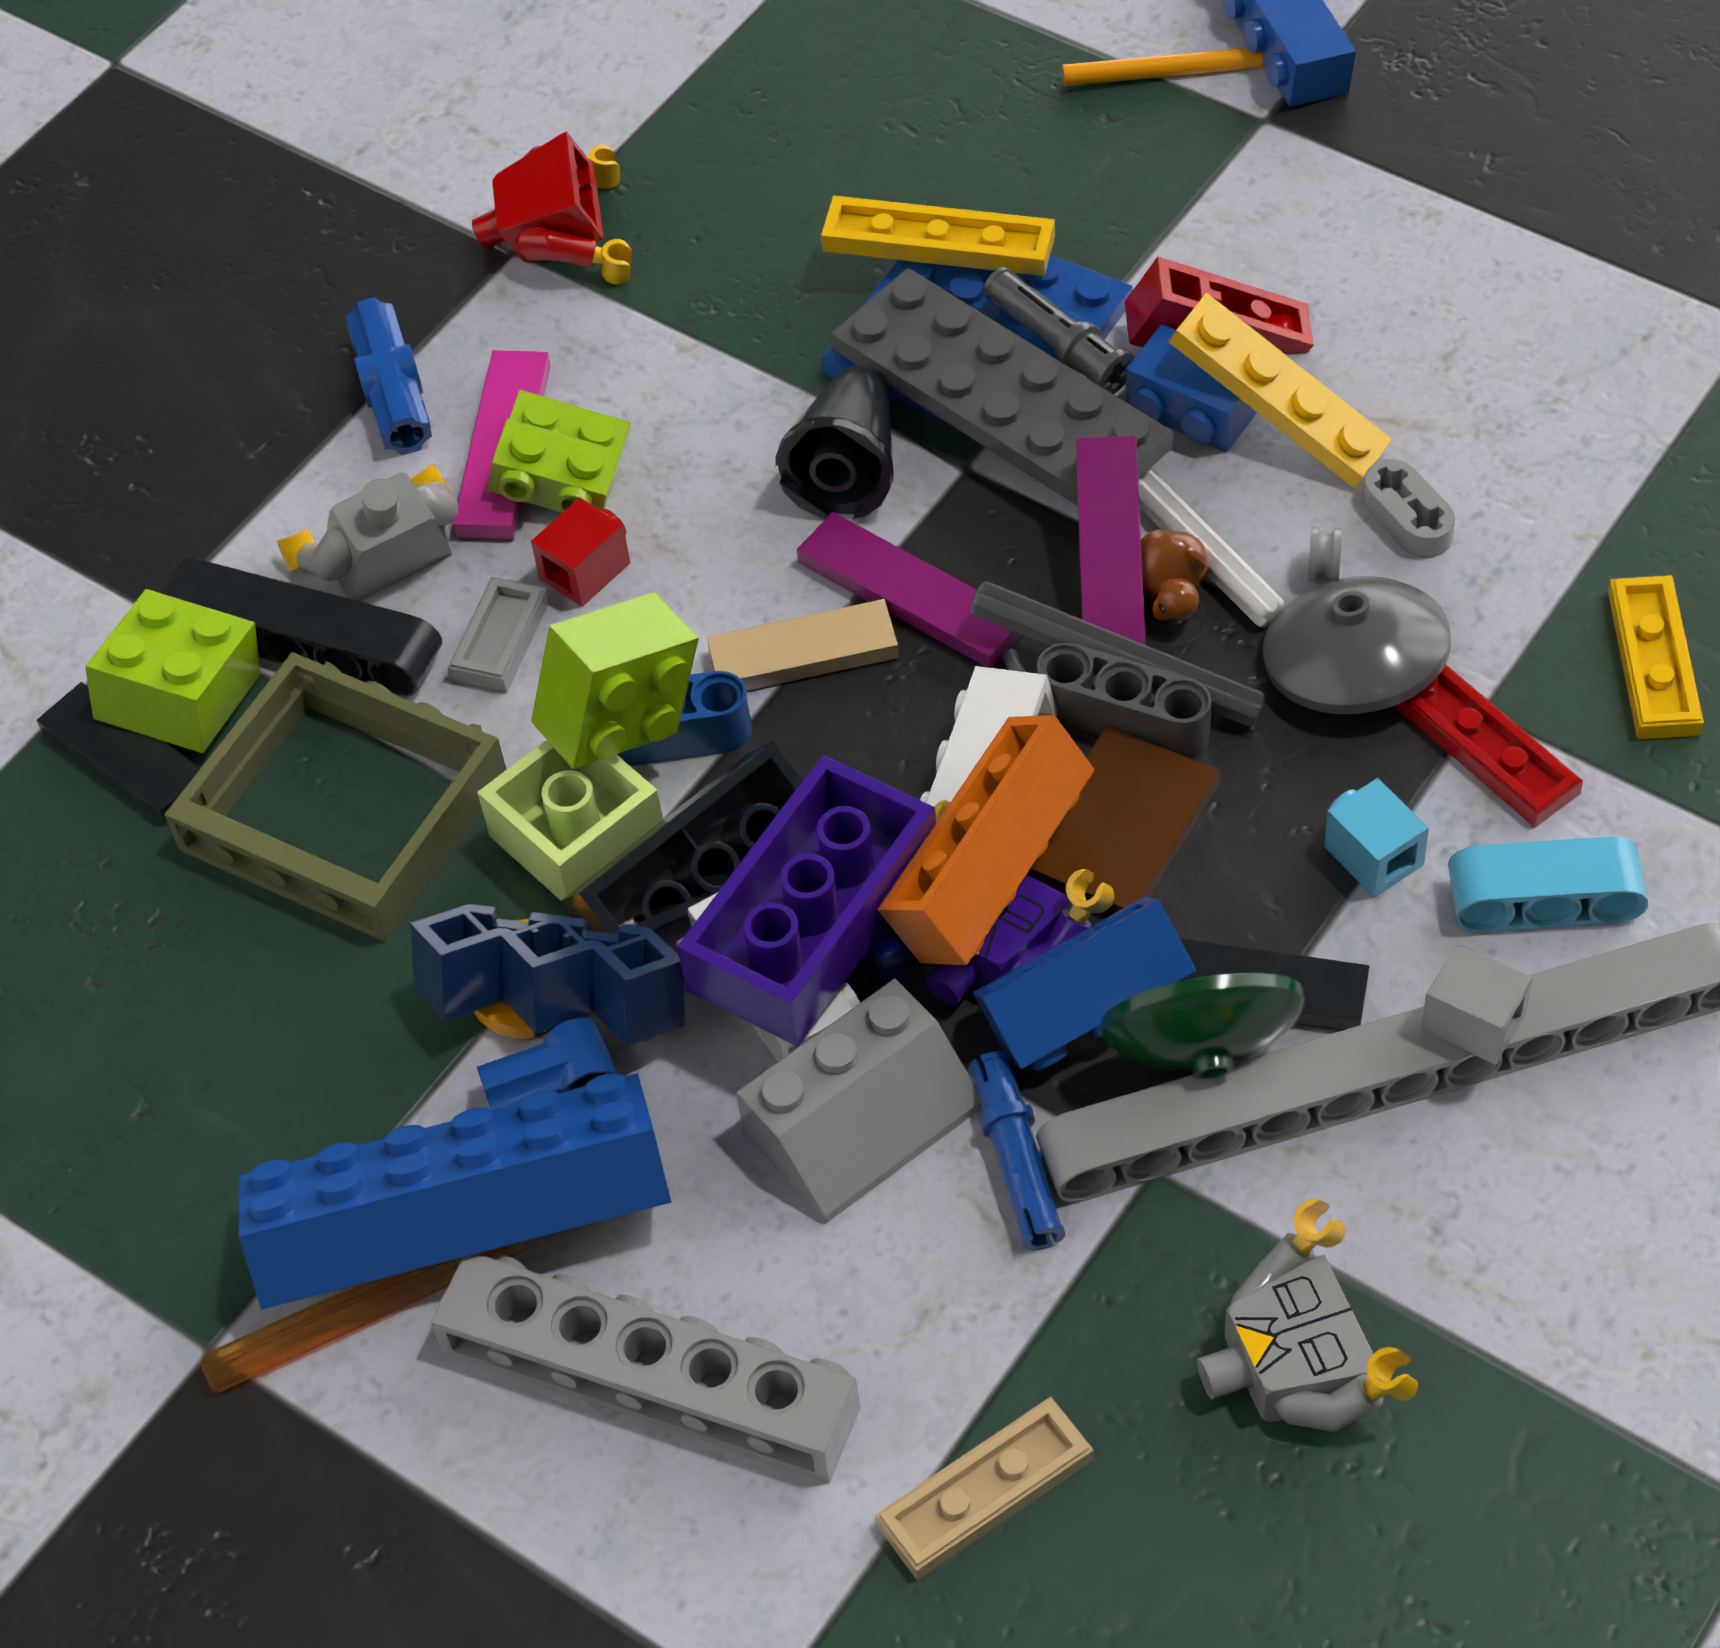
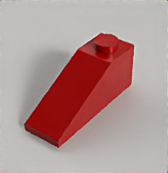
M1158 256L1124 301L1129 344L1142 348L1161 324L1177 330L1206 293L1284 354L1308 353L1314 346L1307 303Z

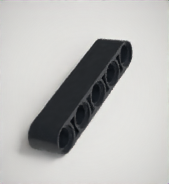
M196 558L183 559L161 593L255 622L259 658L283 664L293 652L322 665L327 661L338 668L341 673L365 683L367 681H375L396 695L409 696L418 690L442 646L440 633L430 623L419 617Z

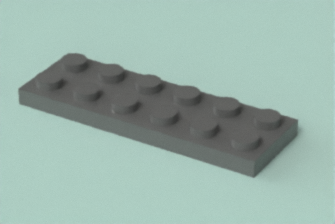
M910 268L903 271L831 332L833 350L858 366L874 371L889 386L1077 506L1076 438L1136 435L1138 479L1173 448L1172 430Z

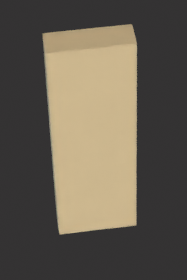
M885 599L707 637L714 671H727L737 675L744 682L746 691L899 658L898 643Z
M1049 1397L875 1514L876 1526L918 1581L1093 1462L1094 1450L1053 1398Z

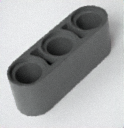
M1073 643L1053 644L1046 648L1038 657L1037 674L1047 675L1058 709L1056 718L1063 726L1100 737L1105 727L1109 725L1190 759L1203 754L1209 746L1212 699L1209 690L1202 683L1188 677Z

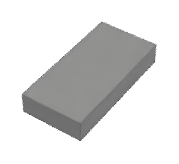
M491 576L447 667L450 680L507 693L550 602L547 588Z

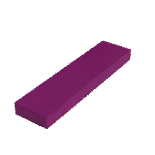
M1136 435L1076 438L1082 620L1146 645Z
M832 512L796 549L799 564L868 602L885 599L889 614L985 667L993 668L1002 658L1003 652L1010 649L1021 637L1019 633L973 615L971 605L977 591L976 589L835 512Z

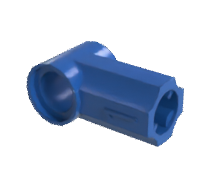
M575 1018L564 1021L547 1033L543 1044L477 1066L491 1111L519 1104L524 1097L535 1092L549 1090L562 1093L585 1087L590 1080L598 1076L617 1073L601 1028L595 1020L590 1018Z

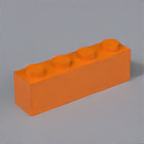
M1055 715L1007 718L877 909L920 963L967 965L970 959L980 951L987 933L1003 909L1012 902L1018 886L1035 860L1045 852L1050 837L1066 813L1075 806L1081 790L1093 774L1095 769Z

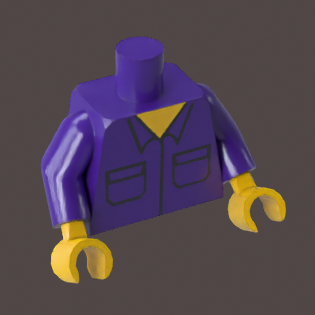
M941 800L935 805L936 823L950 804L949 801ZM1087 869L1077 870L1069 877L1066 884L1067 895L1026 874L1017 888L1014 899L1003 909L984 938V944L980 951L970 959L967 965L934 964L936 968L925 982L928 990L941 1002L952 1006L957 1005L972 985L980 989L1091 927V923L1087 920L1090 914L1104 912L1112 906L1114 901L1113 888L1103 882L1097 888L1095 895L1086 901L1085 891L1094 878V873Z

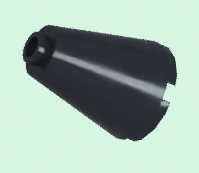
M850 367L839 372L782 438L775 456V467L778 465L781 475L779 483L783 492L799 508L825 519L832 512L837 514L854 513L853 519L865 517L880 507L889 493L894 477L889 393L885 381L874 371L863 367Z

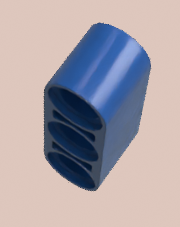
M727 671L691 674L677 733L661 741H653L617 755L629 766L727 753L739 749L746 744L752 731L748 697L744 682L737 675Z

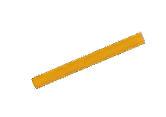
M1248 48L1064 64L1062 65V81L1065 87L1265 67L1263 66L1261 51L1251 53Z

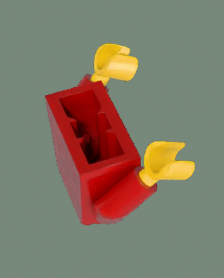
M566 131L542 146L533 147L523 158L495 175L492 180L495 209L472 220V229L475 237L484 249H489L506 241L523 262L533 263L540 260L561 261L590 268L592 263L601 264V274L607 282L619 285L625 284L630 280V264L632 259L630 246L621 239L610 240L603 245V248L596 246V242L604 239L597 187L609 189L617 186L620 182V165L615 162V153L610 147L598 145L590 150L589 155H585L584 151L580 149Z

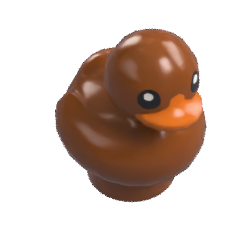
M1163 529L1152 531L1141 539L1143 595L1154 602L1152 611L1154 617L1158 620L1172 619L1176 621L1190 618L1196 612L1200 600L1196 587L1204 579L1208 570L1206 549L1199 538L1187 532L1176 531L1171 533Z

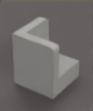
M1457 945L1426 993L1421 1027L1425 1032L1496 1065L1526 1014L1533 977L1463 945Z

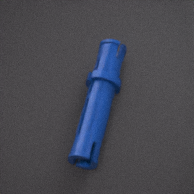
M1001 1051L981 1055L985 1070H982L980 1061L976 1059L969 1065V1072L971 1077H973L983 1114L980 1117L983 1135L985 1137L989 1136L994 1145L1021 1234L1022 1246L1027 1250L1046 1249L1053 1246L1048 1232H1051L1054 1241L1059 1243L1065 1237V1229L1060 1222L1031 1129L1035 1123L1033 1110L1029 1103L1025 1104L1022 1100L1010 1055Z

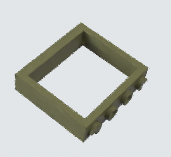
M292 652L164 815L180 851L387 942L481 813L482 808L477 792L507 769L499 739L483 732L481 725L470 724L468 726L444 716L437 708L428 703H413L392 694L380 683L375 681H367L365 683L341 673L338 668L327 661L322 665ZM309 709L459 772L378 883L226 817Z

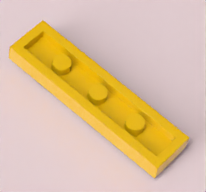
M833 195L821 233L822 251L993 271L1000 267H1008L1013 273L1045 276L1055 238V219Z
M1208 293L1203 296L1168 341L1352 488H1355L1364 479L1368 468L1376 463L1392 441V438Z

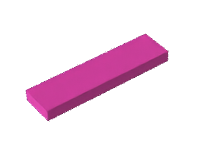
M492 350L459 495L458 514L453 522L456 537L514 540L522 502L512 501L503 495L487 491L489 476L506 420L510 418L519 389L540 396L545 395L551 367L548 352Z

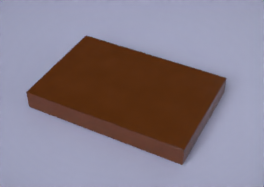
M1107 725L1086 757L1095 769L1093 774L1081 790L1075 806L1066 813L1050 837L1047 849L1035 860L1027 875L1067 895L1066 884L1069 877L1077 870L1087 869L1094 873V878L1085 891L1086 901L1095 895L1101 883L1104 882L1110 885L1114 891V901L1112 906L1104 912L1112 915L1144 896H1152L1220 784V770Z

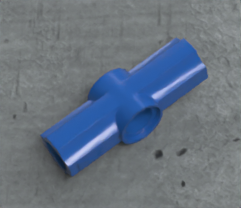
M376 297L356 303L355 309L346 315L354 352L356 351L357 354L354 361L368 408L373 407L385 449L398 451L401 455L419 451L424 442L432 437V432L424 401L421 399L420 394L423 393L410 344H404L391 303L380 302Z

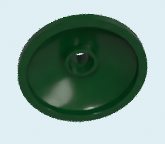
M1232 973L1205 976L1153 988L1118 1003L1102 1017L1101 1030L1104 1041L1123 1056L1158 1069L1193 1071L1194 1078L1212 1079L1232 1073L1234 1071L1233 1063L1253 1057L1267 1049L1296 1023L1306 1006L1303 986L1298 981L1282 975Z

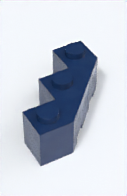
M467 904L410 923L414 989L444 1021L455 1017L467 1016L478 1009L504 1001L535 1034L552 1029L564 1021L581 1018L593 1013L626 1046L651 1040L657 1035L685 1026L684 980L679 955L651 928L622 924L619 935L588 931L586 919L535 912L531 913L528 922L497 918L496 907Z

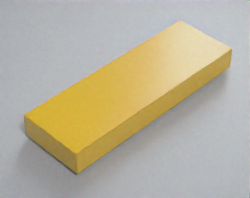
M1673 576L1610 579L1608 596L1637 740L1701 736L1704 720Z

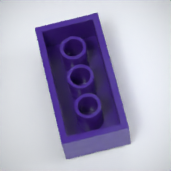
M822 755L677 945L685 990L798 1047L888 922L877 909L935 826V807Z

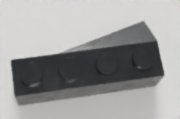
M774 740L757 747L739 759L569 893L559 903L570 917L586 919L588 931L618 935L622 924L648 927L654 930L687 915L688 908L719 892L802 783V777Z

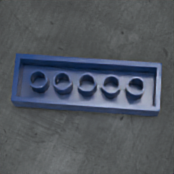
M611 1073L598 1076L590 1080L585 1087L562 1093L549 1090L535 1092L524 1097L519 1104L492 1111L488 1108L469 1109L456 1115L450 1122L426 1128L420 1125L403 1126L388 1133L384 1139L360 1145L351 1142L333 1144L321 1150L314 1157L290 1163L281 1159L264 1162L254 1167L250 1173L239 1176V1238L260 1308L263 1310L672 1202L639 1075L636 1073L624 1076Z

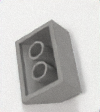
M896 979L890 981L736 1092L743 1133L826 1223L982 1109L977 1089L938 1021Z

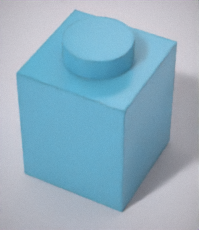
M1376 778L1358 791L1352 789L1344 792L1332 803L1327 810L1324 847L1375 898L1424 865L1429 828L1381 780Z

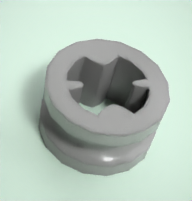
M1311 527L1308 581L1316 582V579L1323 575L1329 577L1330 581L1339 579L1342 528H1334L1332 533L1323 534L1319 527Z

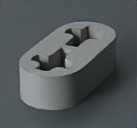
M1385 459L1370 466L1364 476L1363 504L1369 513L1403 549L1412 555L1421 558L1435 557L1447 551L1453 541L1455 514L1450 505L1406 462L1396 459ZM1401 489V497L1395 490ZM1416 521H1418L1422 525V527L1417 529ZM1436 526L1437 530L1433 531L1431 528Z

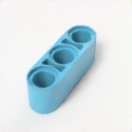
M1623 837L1476 845L1457 851L1450 857L1447 863L1457 924L1463 929L1472 932L1618 924L1638 918L1648 908V899L1637 845L1632 840Z

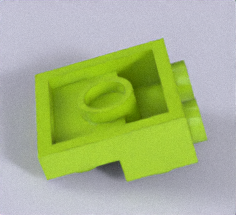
M519 389L510 418L506 420L492 461L487 491L503 495L512 501L527 502L561 513L579 497L599 510L605 509L628 438L631 422Z

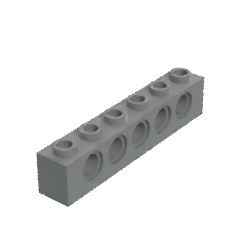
M479 1254L463 1257L431 1320L443 1354L828 1483L832 1479L861 1409L856 1377L850 1376L847 1370L832 1361L816 1358L812 1359L811 1362H807L784 1354L778 1346L761 1338L748 1337L743 1341L721 1334L713 1325L697 1317L683 1316L678 1320L654 1312L647 1303L629 1295H619L614 1299L590 1291L584 1283L568 1275L556 1274L553 1278L528 1271L519 1261L503 1254H492L490 1258ZM517 1312H534L531 1317L523 1322H506ZM586 1331L598 1333L588 1343H569L579 1333ZM656 1352L663 1354L660 1360L648 1366L633 1364L639 1356L645 1353ZM719 1373L728 1376L724 1383L716 1387L707 1388L698 1385L704 1377L710 1374ZM777 1395H788L795 1399L789 1406L783 1409L773 1410L763 1406L768 1399Z

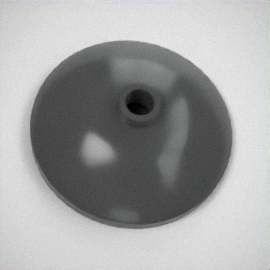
M1358 576L1333 580L1304 592L1285 606L1273 619L1263 642L1265 668L1276 689L1285 697L1301 706L1333 714H1360L1378 711L1412 698L1427 688L1438 677L1447 663L1451 650V634L1447 616L1441 606L1431 596L1409 584L1375 576Z

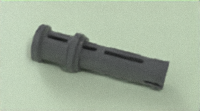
M1000 267L989 276L984 285V290L986 291L983 293L984 296L1053 347L1056 358L1073 370L1079 371L1086 378L1112 394H1116L1126 384V368L1135 358L1132 353L1125 348L1116 349L1101 338L1100 329L1093 323L1077 322L1070 318L1059 307L1022 281L1008 267Z

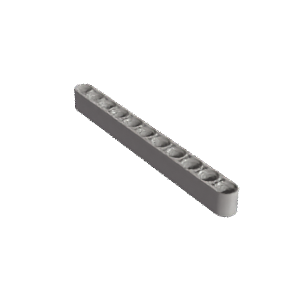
M1720 923L1700 924L1528 975L1533 978L1526 1014L1496 1065L1425 1032L1421 1027L1424 1007H1420L1233 1063L1234 1071L1222 1077L1197 1079L1191 1075L1063 1113L1044 1123L1038 1130L1036 1139L1059 1198L1066 1202H1081L1720 1011Z

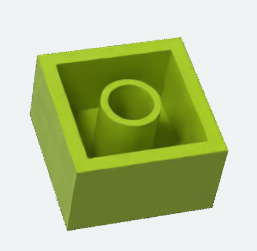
M145 589L85 665L93 719L204 753L260 676L255 622Z
M656 592L549 625L531 723L573 769L599 760L612 758L621 752L653 741H661L670 735L676 734L699 637Z

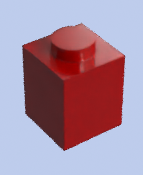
M579 497L531 540L539 579L583 607L631 563L626 541L627 532L622 521L610 510H599Z

